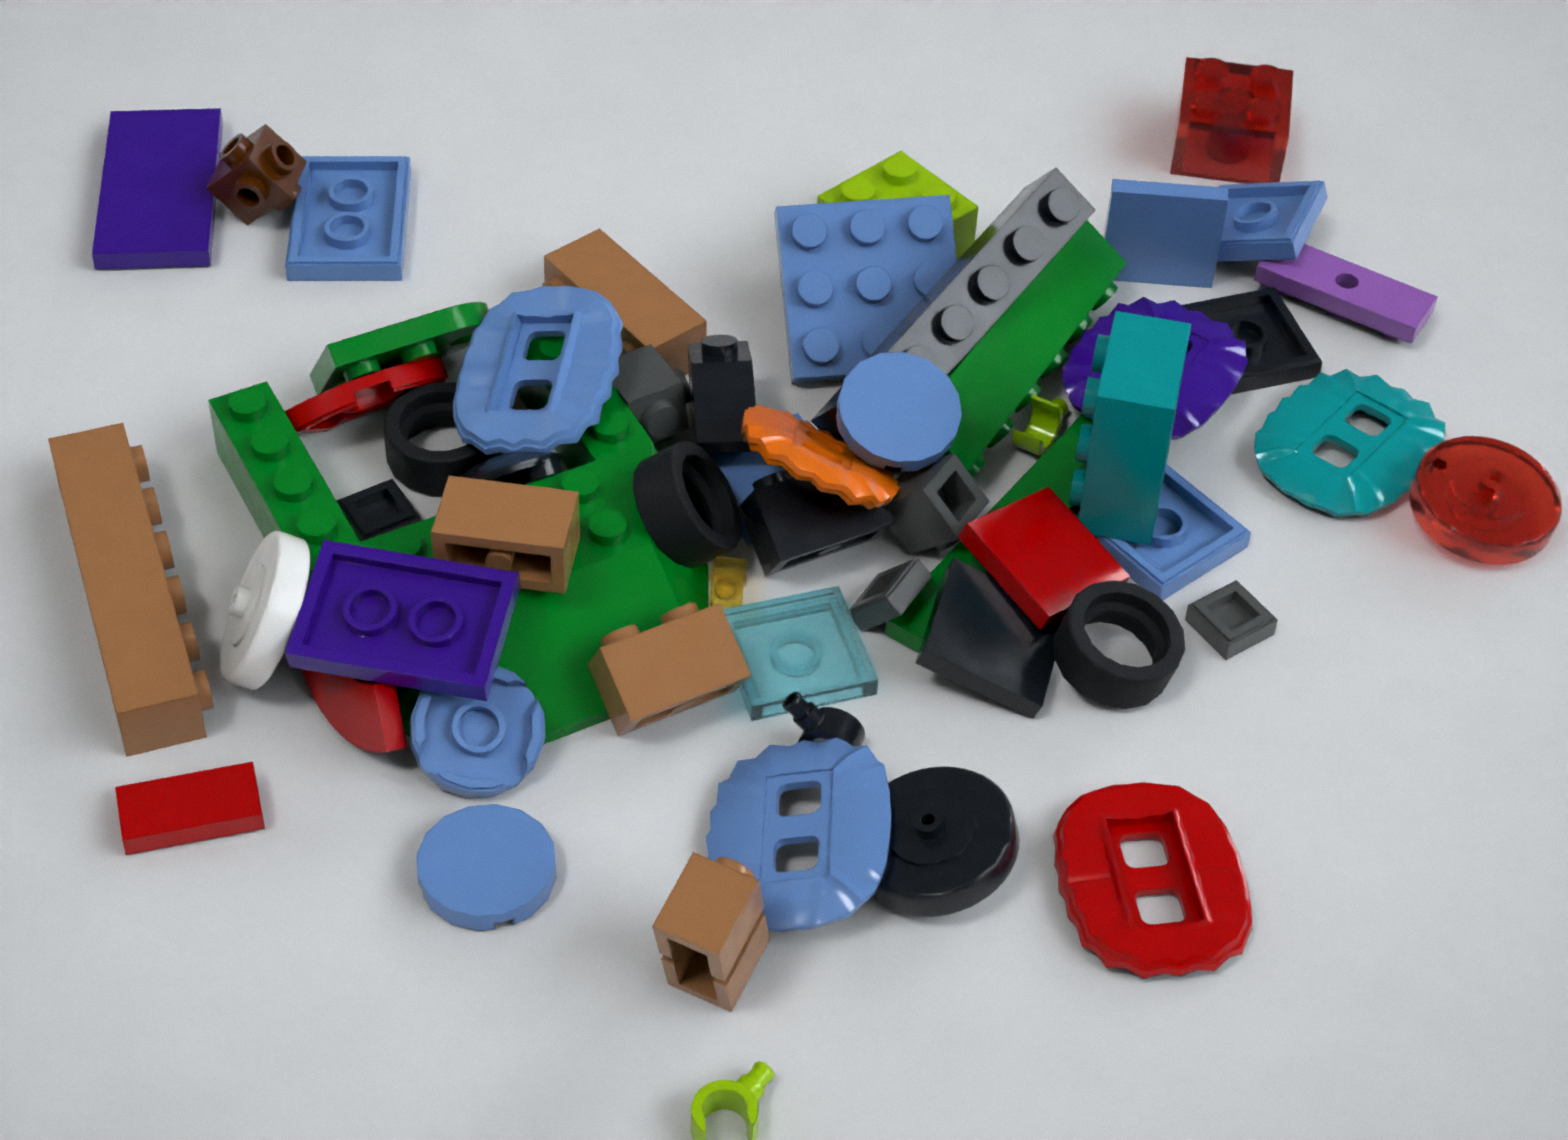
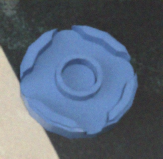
M905 352L879 353L860 361L845 377L836 403L838 431L849 449L870 465L885 469L886 465L902 467L901 472L917 471L937 462L952 446L962 417L959 393L948 375L929 360Z
M497 666L487 701L422 690L409 722L410 748L421 771L440 789L464 798L494 797L517 787L534 769L546 738L544 711L538 699L536 698L535 700L533 693L525 687L526 683L519 676Z
M498 804L468 806L444 816L425 834L416 854L418 884L430 910L451 925L476 931L496 929L495 923L506 922L511 919L516 924L530 918L549 899L556 881L554 842L542 823L520 809Z

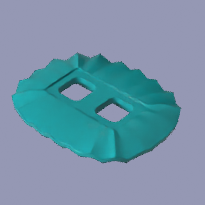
M1344 369L1331 376L1320 372L1309 385H1299L1290 397L1282 398L1276 410L1267 415L1262 428L1255 433L1254 451L1261 473L1284 494L1297 499L1305 506L1324 511L1338 518L1352 515L1368 516L1380 509L1391 506L1402 495L1410 491L1428 472L1439 457L1447 441L1445 440V422L1435 418L1429 402L1413 399L1405 389L1390 386L1379 375L1360 377L1350 370ZM1361 410L1368 415L1382 420L1388 426L1379 435L1371 436L1348 424L1346 420L1355 411ZM1330 441L1350 451L1356 457L1346 467H1336L1316 456L1313 451L1323 442Z

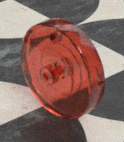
M1461 436L1436 444L1422 457L1410 484L1409 500L1411 509L1422 529L1436 543L1448 551L1479 563L1506 565L1519 563L1534 557L1549 543L1562 515L1561 494L1548 470L1524 450L1510 443L1489 437Z

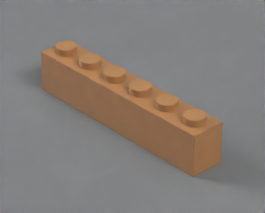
M124 423L48 438L126 757L206 738L202 711L214 708L205 669L192 672L190 662L200 660L198 644L192 622L179 624L177 615L187 613V607L179 576L166 578L164 570L175 568L166 530L153 532L152 526L162 524L154 487L141 489L140 483L150 481L142 445L130 447Z

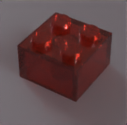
M1186 57L1177 108L1170 174L1242 184L1280 182L1289 139L1294 70L1279 69L1266 64L1255 66L1224 62L1217 58L1200 59Z

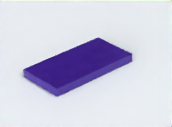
M221 108L110 112L92 248L95 269L211 266L217 198L206 187L220 161L219 155L221 153L223 131Z

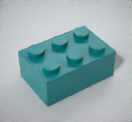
M1115 311L1110 336L1100 334L1097 336L1091 372L1101 373V379L1088 377L1082 407V415H1085V418L1093 419V424H1081L1075 461L1087 464L1086 469L1075 468L1069 498V505L1080 507L1079 520L1093 535L1151 545L1169 454L1191 323Z

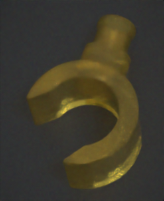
M719 556L714 559L710 606L720 603L725 615L742 616L743 591L747 582V559Z

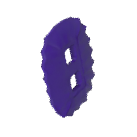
M1142 297L1130 305L1118 303L1108 316L1099 317L1092 329L1084 331L1080 343L1073 347L1068 363L1063 366L1065 393L1072 406L1081 413L1088 377L1101 379V373L1091 372L1098 334L1110 336L1115 311L1191 323L1188 348L1190 350L1185 358L1171 440L1181 439L1201 428L1221 408L1240 381L1249 361L1246 357L1245 341L1235 338L1228 323L1212 321L1204 313L1189 311L1175 300L1157 304Z

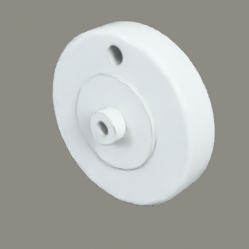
M274 531L263 539L253 554L239 586L232 593L228 605L229 616L220 655V671L225 682L256 690L268 681L277 668L289 643L307 587L310 569V550L304 539L281 531Z

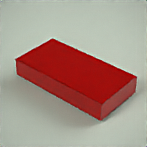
M253 762L115 787L122 842L126 855L265 829Z

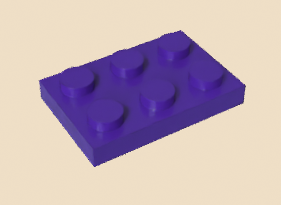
M323 540L302 607L298 613L285 652L288 665L292 668L487 701L520 591L518 572Z

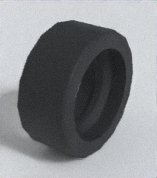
M430 383L412 388L395 399L385 414L383 432L386 460L393 476L409 489L428 495H443L448 476L460 477L476 464L501 455V452L485 455L472 444H466L463 447L448 451H430L409 442L411 438L424 430L435 427H455L453 399L457 383Z
M690 441L677 442L642 460L633 472V493L637 510L647 532L660 551L676 564L694 568L704 565L737 547L742 537V519L737 500L727 478L717 463L703 448Z
M1111 580L1093 583L1075 595L1053 637L1054 659L1063 678L1081 695L1103 706L1121 709L1144 706L1162 694L1178 668L1185 652L1184 630L1174 611L1156 594L1136 584ZM1103 622L1118 625L1132 632L1146 646L1152 658V665L1143 667L1122 665L1104 656L1092 644L1085 630V625Z

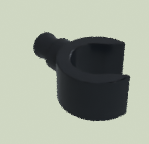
M792 692L783 701V709L793 716L794 723L803 730L798 742L803 740L814 742L818 738L828 740L839 738L854 747L862 746L865 738L864 727L850 713L833 707L818 708L814 703L807 702L799 692Z

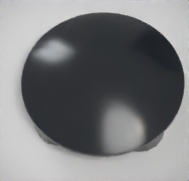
M510 452L478 463L460 477L526 485L561 473L562 470L559 463L563 456L561 453Z

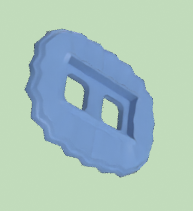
M542 286L531 290L512 292L500 304L490 308L481 324L472 333L470 344L464 354L461 371L457 378L453 399V419L462 442L474 445L485 455L499 452L536 451L550 453L560 444L578 443L587 427L599 423L602 405L611 398L612 381L619 375L618 358L623 351L621 331L624 324L614 305L596 291L573 286ZM537 337H565L561 354L556 359L526 360L529 346L533 339ZM531 385L552 386L548 403L544 408L539 410L512 409L516 393L521 387Z
M832 738L820 743L803 740L791 746L769 745L756 758L738 760L729 779L718 783L717 804L710 811V831L706 836L708 858L716 861L718 857H727L743 864L752 871L760 883L764 904L762 912L766 915L768 931L808 930L849 918L875 894L886 869L891 832L890 791L885 766L877 760L868 746L854 747L839 738ZM811 787L821 789V804L816 812L792 816L779 815V799L783 792ZM807 842L819 844L818 862L813 868L789 872H777L775 870L776 853L780 847Z

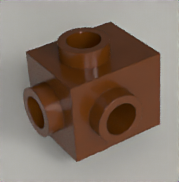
M265 124L248 137L240 133L227 143L219 155L220 161L206 189L248 226L273 208L277 211H282L294 201L301 190V186L297 182L307 161L288 142L284 141Z

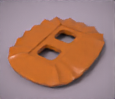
M757 404L754 407H748L747 410L745 409L741 424V434L744 435L743 441L749 443L750 451L760 454L767 465L782 466L796 480L811 481L820 492L837 494L848 505L860 504L868 510L874 507L879 509L883 505L886 506L897 494L900 487L898 486V481L894 479L893 472L886 467L882 469L868 464L852 452L845 441L837 440L829 431L817 430L808 420H798L787 411L774 410Z

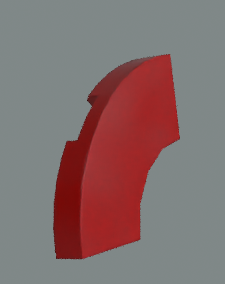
M441 358L410 362L380 370L336 386L286 410L285 413L297 434L327 432L365 414L390 407L395 399L412 388L430 383H444L445 379L449 376Z
M302 669L306 683L321 712L333 728L348 742L358 748L375 753L406 748L407 742L395 685Z

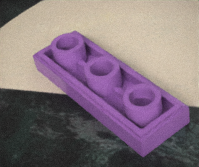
M1304 244L1297 259L1261 260L1257 265L1254 281L1271 288L1275 287L1277 292L1283 296L1296 297L1325 309L1335 317L1348 318L1378 330L1380 334L1387 338L1400 339L1410 344L1413 343L1433 314L1438 296Z

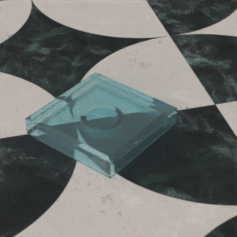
M839 586L723 609L752 675L739 688L751 721L789 713L783 709V701L792 692H799L807 702H812L817 707L877 695V675Z

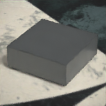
M914 559L878 573L851 606L848 615L861 631L897 618L904 613L933 575L919 559L915 561Z
M1237 580L1189 604L1185 616V621L1225 660L1273 636L1278 619Z

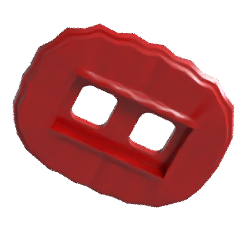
M1138 782L1111 785L1081 795L1066 808L1053 834L1055 844L1054 866L1058 873V892L1065 900L1068 919L1077 928L1081 946L1094 951L1106 968H1126L1143 979L1163 973L1182 976L1195 970L1215 972L1230 957L1243 953L1248 937L1253 930L1252 908L1247 881L1227 826L1208 802L1180 786ZM1156 839L1163 845L1167 863L1161 866L1130 867L1125 863L1120 844L1124 841ZM1172 894L1179 900L1184 919L1179 922L1147 924L1140 917L1136 899L1141 896Z

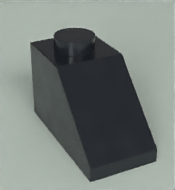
M711 335L704 337L701 343H689V387L692 396L690 414L696 445L703 448L707 454L753 452L750 451L749 443L743 441L744 435L741 434V424L745 409L747 410L748 407L756 405L753 363L748 341H737L736 337L730 335Z
M786 470L772 473L755 481L752 484L754 490L739 506V511L765 576L875 540L895 523L891 512L882 507L879 509L874 507L868 510L860 504L848 505L837 494L820 492L811 481L796 480L794 477L790 478Z

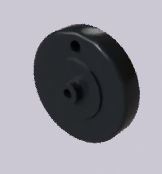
M949 766L915 770L901 775L888 783L891 803L890 844L886 869L875 894L872 896L876 901L893 911L905 915L935 917L949 915L970 908L997 890L1014 867L1018 856L1020 839L1011 803L996 783L975 771Z

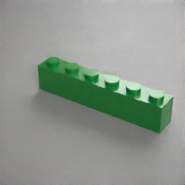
M1088 220L948 374L949 379L959 393L962 417L954 442L943 456L955 453L972 477L987 462V459L982 455L986 447L991 448L996 445L1013 428L1014 422L1009 418L1012 413H1017L1031 402V396L1039 394L1041 387L1036 383L1040 377L1044 378L1064 361L1067 353L1063 346L1076 340L1092 324L1093 320L1088 313L1101 307L1118 289L1113 281L1127 262Z

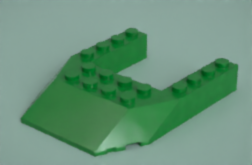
M537 337L533 339L530 343L526 360L556 359L561 354L565 337ZM267 381L208 400L217 453L263 537L265 538L274 531H281L306 541L310 550V569L307 587L323 540L433 558L431 530L436 516L361 542L359 541ZM613 384L611 398L602 405L599 423L587 427L578 443L560 444L555 448L557 453L562 454V461L568 470L526 484L529 486L579 492L580 540L566 593L559 594L520 589L498 662L499 667L512 671L526 683L525 687L533 693L535 700L536 698L538 699L545 718L546 738L544 744L610 719L587 665L598 649L602 647L600 642L602 637L633 624L637 625L640 633L662 625L660 617L663 614L688 603L696 602L699 611L709 607L708 564L688 568L673 562L657 547L639 515L633 493V472L642 460L656 454L657 450L653 441ZM523 386L517 393L528 410H539L547 405L552 386ZM396 686L404 732L410 737L409 722L411 714L422 690Z

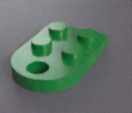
M485 302L459 304L327 344L310 373L316 394L318 395L336 386L380 370L420 360L442 358L468 347L473 331L481 324L489 310Z

